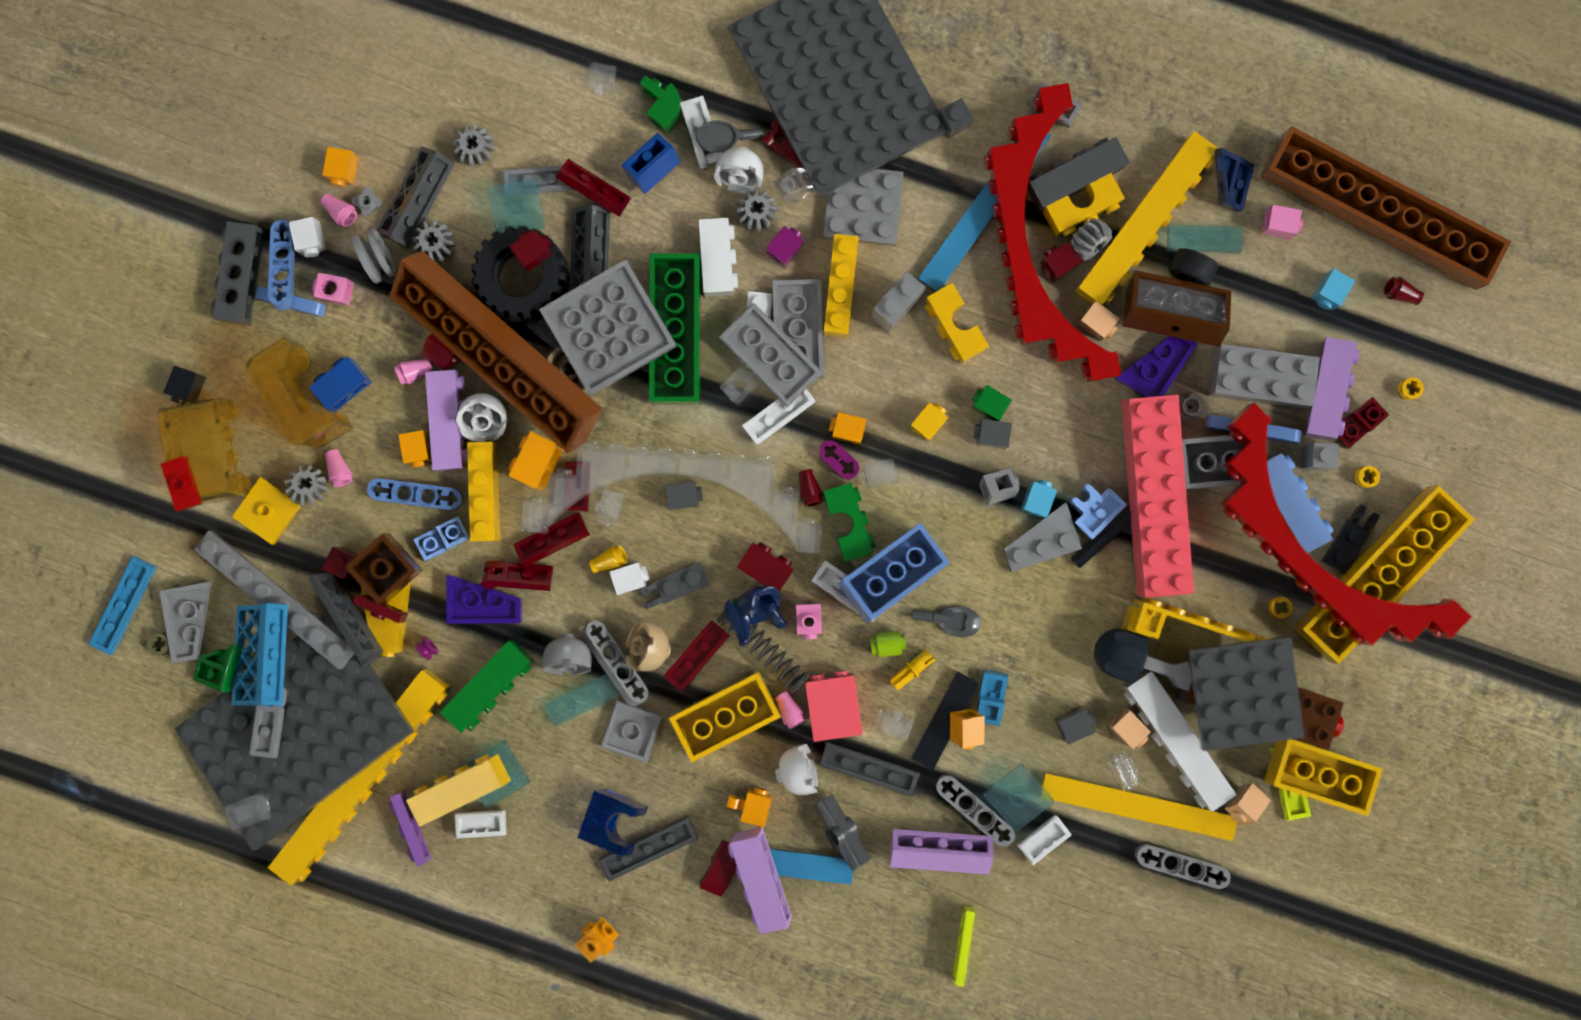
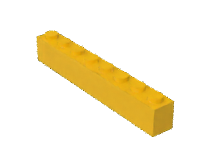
M1196 131L1187 138L1074 291L1091 305L1097 301L1101 305L1107 306L1116 295L1112 291L1117 285L1122 286L1130 276L1127 273L1132 265L1136 267L1143 259L1144 254L1141 253L1146 245L1150 248L1159 237L1156 232L1160 226L1165 228L1173 218L1170 213L1174 207L1179 209L1188 197L1185 193L1189 187L1194 189L1202 179L1199 174L1203 168L1208 170L1215 161V156L1213 155L1218 147Z

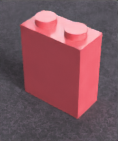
M848 670L834 672V677L824 678V674L810 675V680H806L805 685L814 742L863 735L854 674H849Z

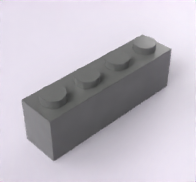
M1106 137L1095 143V148L1087 152L1086 149H1083L1074 154V159L1066 163L1062 160L1051 167L1052 170L1044 174L1041 171L1030 178L1031 181L1027 186V191L1038 212H1043L1046 206L1067 195L1069 198L1085 190L1090 183L1109 173L1114 175L1125 169L1130 161L1117 137L1110 140Z

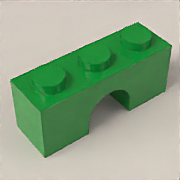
M852 483L823 491L829 514L844 513L852 520L851 532L847 536L837 539L843 561L847 562L873 554L872 549L876 548L873 535H867L865 525L869 524L865 510L860 511L858 502L862 501L858 487L853 488Z

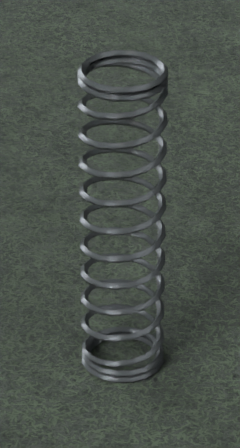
M724 611L716 619L718 623L722 621L721 626L729 623L726 612ZM755 624L750 627V630L753 629L750 633V637L757 629L758 624ZM732 626L729 628L728 633L734 631ZM765 631L759 632L745 645L747 646L761 635L749 653L752 654L768 642L756 658V660H760L776 648L763 667H767L783 655L772 669L771 674H774L790 661L779 676L778 681H781L797 668L785 685V688H788L793 684L789 692L790 694L794 693L807 680L809 674L803 672L793 680L800 669V665L793 667L786 673L793 662V658H790L778 667L784 659L786 651L781 652L771 660L778 650L779 644L764 653L772 638L766 639L756 647L765 634Z

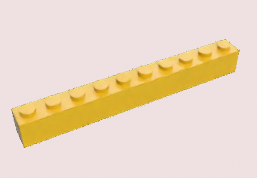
M428 668L420 671L396 702L415 732L316 805L272 861L268 869L290 886L298 881L302 883L312 871L309 868L313 862L318 863L327 852L324 848L329 842L334 843L342 833L340 830L341 826L345 822L348 824L357 814L355 808L360 802L364 804L373 793L370 789L375 783L380 784L386 777L388 772L385 770L390 763L394 765L403 755L401 749L406 743L410 745L417 737L418 733L416 730L421 724L426 725L432 718V709L436 704L440 706L449 695L446 691L450 688V685Z

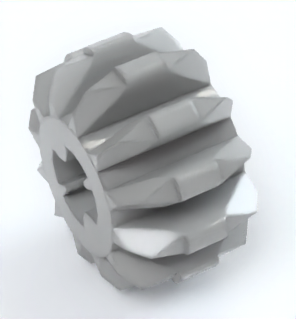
M474 124L472 130H470L468 125H464L465 132L457 131L456 133L460 139L453 140L454 146L457 147L454 153L456 156H460L462 163L468 161L471 167L475 166L476 161L481 166H484L483 158L486 157L491 160L492 156L488 152L495 151V146L491 144L494 141V137L488 135L489 131L487 128L483 127L480 129L478 124ZM473 142H474L475 144H478V146H477L475 149H474L473 146H472V148L470 147V145H471Z
M754 189V196H751L749 192H745L747 200H738V204L742 206L737 209V214L742 215L739 219L740 223L748 221L747 229L749 230L754 224L757 231H761V224H764L767 229L770 228L768 220L776 221L777 219L773 213L778 211V206L772 205L775 202V198H767L768 191L766 190L762 192L761 196L758 189ZM756 206L758 209L761 208L762 213H752L753 207Z
M1092 218L1089 222H1084L1083 226L1079 227L1078 231L1073 234L1074 238L1070 244L1080 258L1091 261L1094 257L1097 258L1109 246V241L1113 237L1111 234L1112 230L1104 221Z
M434 220L431 226L428 222H424L423 226L425 229L423 230L418 227L416 228V231L420 234L419 236L412 237V240L418 243L413 247L416 252L423 251L432 260L435 261L437 257L441 262L444 261V253L449 256L452 255L448 247L455 246V242L450 240L454 237L452 231H448L446 224L439 225V222ZM436 237L438 242L437 244L434 242V246H432L430 240L434 241L433 238Z
M308 465L306 471L301 466H298L297 470L299 473L289 472L292 479H287L284 483L288 486L285 493L291 496L290 500L292 503L299 501L300 506L304 507L307 501H309L311 506H315V498L323 501L324 498L321 493L328 492V488L324 486L328 481L326 477H321L322 471L320 469L313 472V467ZM303 484H306V485H309V484H310L311 487H310L309 489L306 488V487L302 488V485H303Z

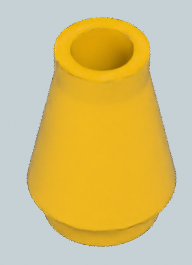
M612 545L594 559L589 560L594 574L623 568V565L628 563L627 555L621 545Z

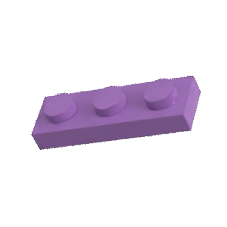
M403 790L390 797L389 806L393 815H397L400 825H398L400 835L403 839L406 838L409 848L407 851L409 858L412 862L415 861L418 867L427 863L432 857L421 829L406 801L408 799L406 791Z

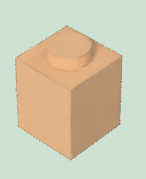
M1095 301L1077 324L1101 341L1105 337L1109 339L1118 329V326L1115 324L1120 318Z
M1126 708L1108 724L1115 734L1132 749L1143 746L1148 740L1147 736L1151 733Z
M1251 783L1239 787L1235 792L1236 796L1229 801L1224 809L1231 814V818L1235 822L1243 826L1255 823L1271 800Z

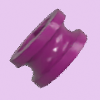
M427 636L422 638L421 643H415L418 652L428 661L432 659V654L437 655L439 653L436 645Z

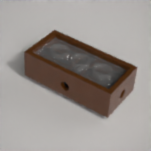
M1135 270L1126 288L1123 327L1220 347L1230 330L1232 291Z

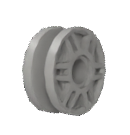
M372 227L367 230L369 242H366L360 234L354 235L352 242L363 268L370 279L377 284L383 280L381 269L389 277L395 276L397 270L385 242L378 231Z

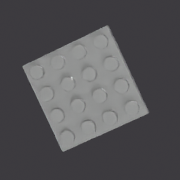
M626 259L539 309L589 396H593L677 347Z

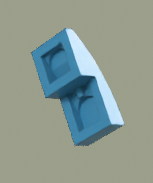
M983 669L976 711L984 715V724L1000 726L1008 682L1007 673Z

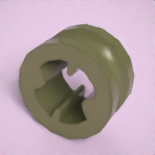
M167 633L153 634L148 639L147 647L152 654L164 655L170 652ZM161 637V641H165V646L156 647V642L160 641Z

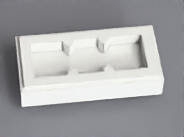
M506 810L456 812V839L505 836L507 834Z
M1054 814L1020 841L1017 846L1032 865H1035L1072 834L1058 816Z

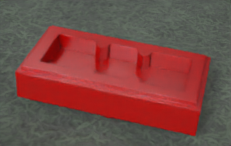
M181 456L160 463L176 512L203 504L188 456Z

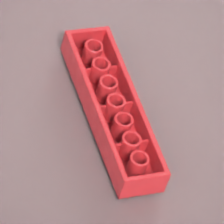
M1179 395L1121 400L1136 594L1143 598L1193 594Z

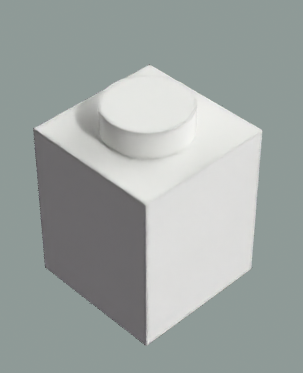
M309 217L289 222L296 252L304 255V257L318 256L319 252L326 250L321 223L317 219Z
M641 563L610 571L617 595L646 587V581L650 580L646 566L642 567Z

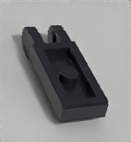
M1362 504L1354 510L1349 520L1345 521L1322 559V562L1341 574H1346L1371 533L1369 531L1374 528L1379 519V515L1374 512L1367 518L1362 527L1356 524L1366 511V507Z

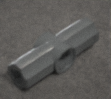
M833 794L813 806L827 828L825 833L828 841L833 847L840 850L851 871L871 859L858 838L859 831L855 822L850 817L845 816Z

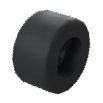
M1179 248L1168 270L1170 274L1180 280L1210 286L1218 269V264L1212 258L1200 252Z

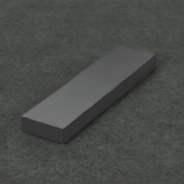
M827 741L818 764L821 767L909 796H913L920 774L918 771Z
M686 816L600 857L599 862L610 882L698 840L699 837L689 816Z

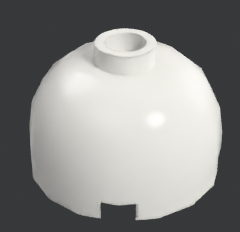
M746 147L729 149L719 157L715 167L714 179L720 186L722 183L728 185V190L731 192L752 193L755 187L759 186L760 188L762 186V161L758 155Z
M488 393L471 395L459 407L456 422L460 427L459 431L467 439L474 442H485V440L491 439L495 441L505 431L507 424L506 408L494 395Z
M807 744L798 745L785 751L780 758L779 768L775 769L778 783H783L785 789L791 794L809 795L817 793V790L814 788L818 786L814 760H810L806 754L811 753Z

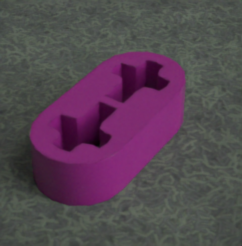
M826 441L821 445L819 450L821 459L840 477L849 480L857 476L859 464L845 449L835 441ZM826 446L829 448L834 446L836 448L835 454L839 459L835 460L832 456L826 458L824 456L826 453L824 448ZM843 460L846 464L853 463L852 469L854 473L848 472L846 475L843 474L844 467L839 462Z

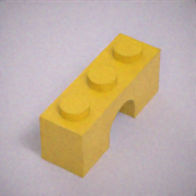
M1112 173L1087 186L1085 191L1090 200L1088 207H1076L1068 195L1045 207L1042 213L1055 237L1062 234L1064 237H1067L1076 232V227L1084 222H1089L1092 218L1099 219L1098 215L1104 212L1109 215L1121 208L1119 204L1125 197Z
M953 283L926 298L924 308L930 318L934 317L939 326L936 329L943 340L946 338L951 347L948 349L955 361L959 360L962 364L987 350L989 345L977 325L969 330H960L954 325L952 320L953 313L961 309L965 303Z

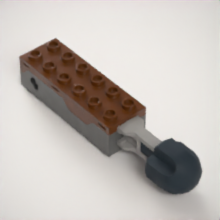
M1116 628L1108 630L1099 637L1094 647V658L1097 666L1103 673L1128 683L1137 680L1143 668L1165 675L1172 686L1179 688L1176 699L1195 705L1189 659L1188 662L1179 660L1169 664L1149 657L1147 652L1149 642L1144 635L1126 629ZM1298 687L1304 738L1296 739L1329 750L1332 739L1338 737L1344 728V720L1341 716L1344 702Z

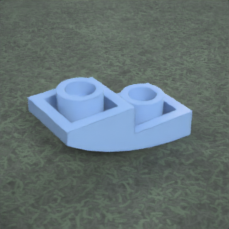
M456 517L413 540L424 562L468 540L469 536L459 517Z

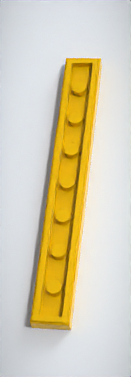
M1044 772L1039 794L1040 798L1234 841L1237 822L1231 818V814L1218 811L1211 812L1205 808L1202 809L1196 806Z

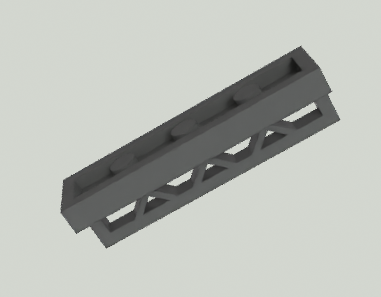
M421 146L377 228L378 233L409 249L413 242L412 237L418 233L416 228L421 227L455 163L439 152Z
M595 205L573 208L570 291L609 268L610 212L606 208ZM585 213V222L581 225V214ZM584 238V247L581 250L580 242ZM583 262L584 267L582 273L580 274L579 266Z
M331 573L312 575L309 578L310 583L337 624L341 634L355 653L362 667L370 665L383 652V649L338 577Z

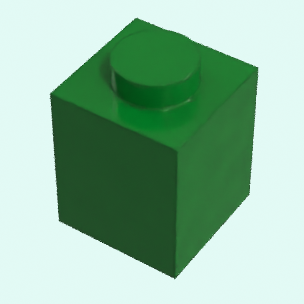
M986 385L983 390L978 388L971 399L975 402L972 409L995 421H1000L1012 399L989 385Z

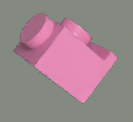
M796 604L797 635L802 634V639H817V634H822L821 604ZM807 617L813 618L814 624L812 626L804 624V620Z

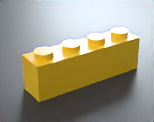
M834 234L823 336L848 338L859 236Z
M468 442L470 542L500 541L498 444L494 442Z
M488 754L474 760L476 765L469 768L466 764L454 770L455 775L450 778L445 774L433 781L434 786L430 788L425 784L413 790L414 796L406 801L418 826L429 823L510 782L511 779L499 755L497 754L489 758Z

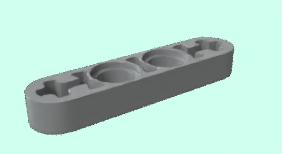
M599 621L588 623L582 629V638L623 699L631 706H638L645 702L648 698L646 685L637 672L627 666L624 653L607 628ZM596 629L598 634L592 636L590 632ZM604 640L605 642L598 647L597 643ZM604 647L612 650L613 659L605 658L603 655ZM617 668L626 670L627 678L625 680L618 677ZM632 680L633 683L626 687L625 684ZM638 690L640 694L634 698L632 693Z
M944 774L938 777L935 787L940 796L987 836H992V840L999 846L1006 847L1013 843L1015 833L1007 822L953 776ZM943 781H953L951 786L958 792L953 801L950 798L954 795L949 790L941 791L943 789L941 785ZM965 795L970 796L973 801L971 807L967 809L959 806L960 798ZM981 812L991 814V821L987 825H981L977 820ZM997 820L1000 821L996 824L998 828L1002 831L1008 829V839L1001 838L998 840L999 834L994 829H992L991 833L988 832V830L994 827Z
M1148 843L1140 844L1135 850L1137 862L1149 869L1216 889L1227 887L1231 880L1230 873L1226 868L1212 862ZM1149 849L1152 855L1159 857L1158 862L1151 858H1147L1145 861L1141 856L1142 852L1146 853ZM1168 856H1174L1177 859V864L1173 869H1167L1164 865V861ZM1192 863H1198L1201 868L1200 873L1196 876H1190L1188 873V867ZM1207 871L1214 874H1218L1220 871V874L1223 875V879H1218L1216 883V880L1214 878L1206 875Z

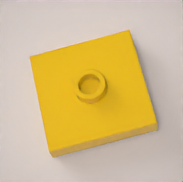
M260 477L232 517L271 545H275L301 506L299 502L292 503L290 500L291 496L286 495L284 491L264 477Z

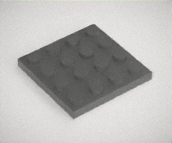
M1284 636L1188 650L1202 751L1304 738L1291 637Z

